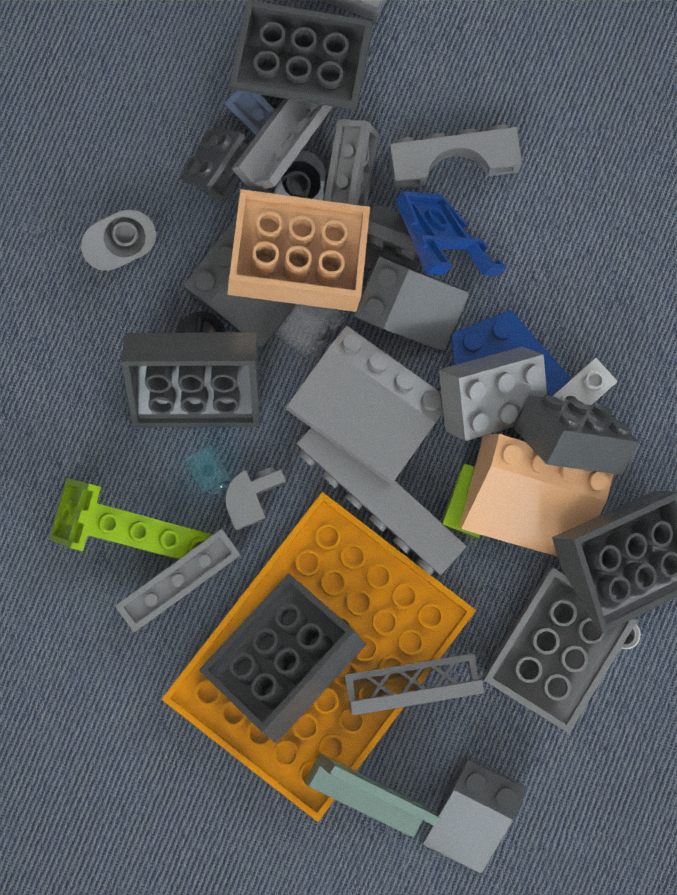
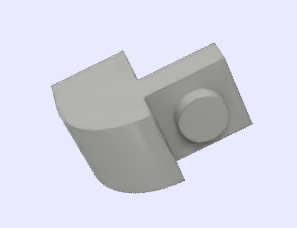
M273 467L262 470L255 474L257 479L254 481L251 480L248 471L244 470L231 481L226 493V507L236 531L267 519L258 495L287 483L281 469L275 471Z

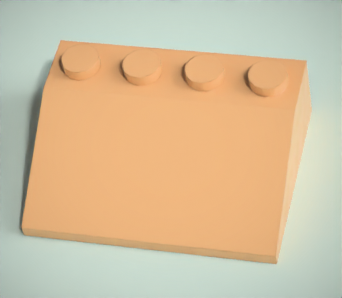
M240 189L227 295L356 312L362 294L370 207Z
M502 434L484 435L459 529L558 557L552 537L600 515L607 502L614 474L547 465L524 441Z

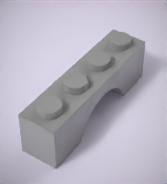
M505 124L492 126L489 128V131L477 132L476 129H465L459 131L458 135L445 136L444 133H434L428 135L423 140L414 141L412 137H404L390 144L389 150L394 189L426 185L431 169L438 162L448 157L461 156L473 160L483 169L487 177L518 173L522 165L517 127L508 128Z

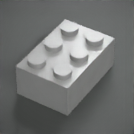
M525 347L515 348L439 369L445 431L464 441L514 427L530 395L539 397L547 395L544 354Z

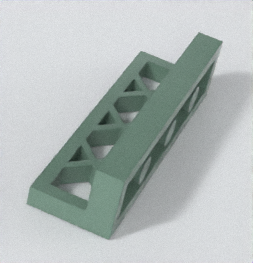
M322 753L317 757L304 781L308 787L413 838L422 821L436 827L440 820V817L423 803Z

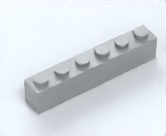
M310 428L296 443L301 449L298 455L309 466L312 467L316 463L325 471L321 476L332 487L336 488L340 485L348 492L345 498L355 508L360 510L363 506L372 514L369 520L382 532L386 528L396 536L393 542L406 554L410 550L413 551L420 558L416 563L429 575H432L433 572L442 575L467 547L395 480L392 484H389L314 429Z

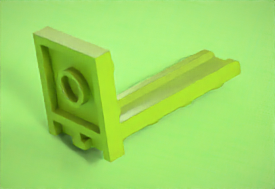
M66 478L49 540L71 549L83 551L87 536H92L180 559L213 534L99 504L97 501L101 490L100 486Z

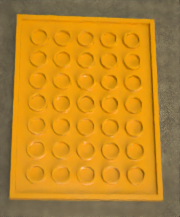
M322 492L161 700L310 817L319 822L335 800L308 787L304 783L319 754L322 753L357 771L404 708L400 707L351 715L345 675L440 659L476 610ZM289 573L349 625L367 645L276 744L262 733L199 669ZM432 668L422 669L415 680L422 684L432 671ZM416 670L406 671L405 673L412 678ZM399 673L390 674L383 686L392 693H400L409 680ZM385 675L372 678L380 683ZM366 678L353 680L356 700L369 698L377 687ZM412 684L408 691L417 690L419 687ZM382 689L376 694V696L388 695Z

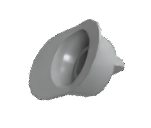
M132 209L116 212L97 221L87 228L82 237L81 251L83 257L92 267L106 271L119 268L150 252L155 244L156 230L154 223L141 211Z

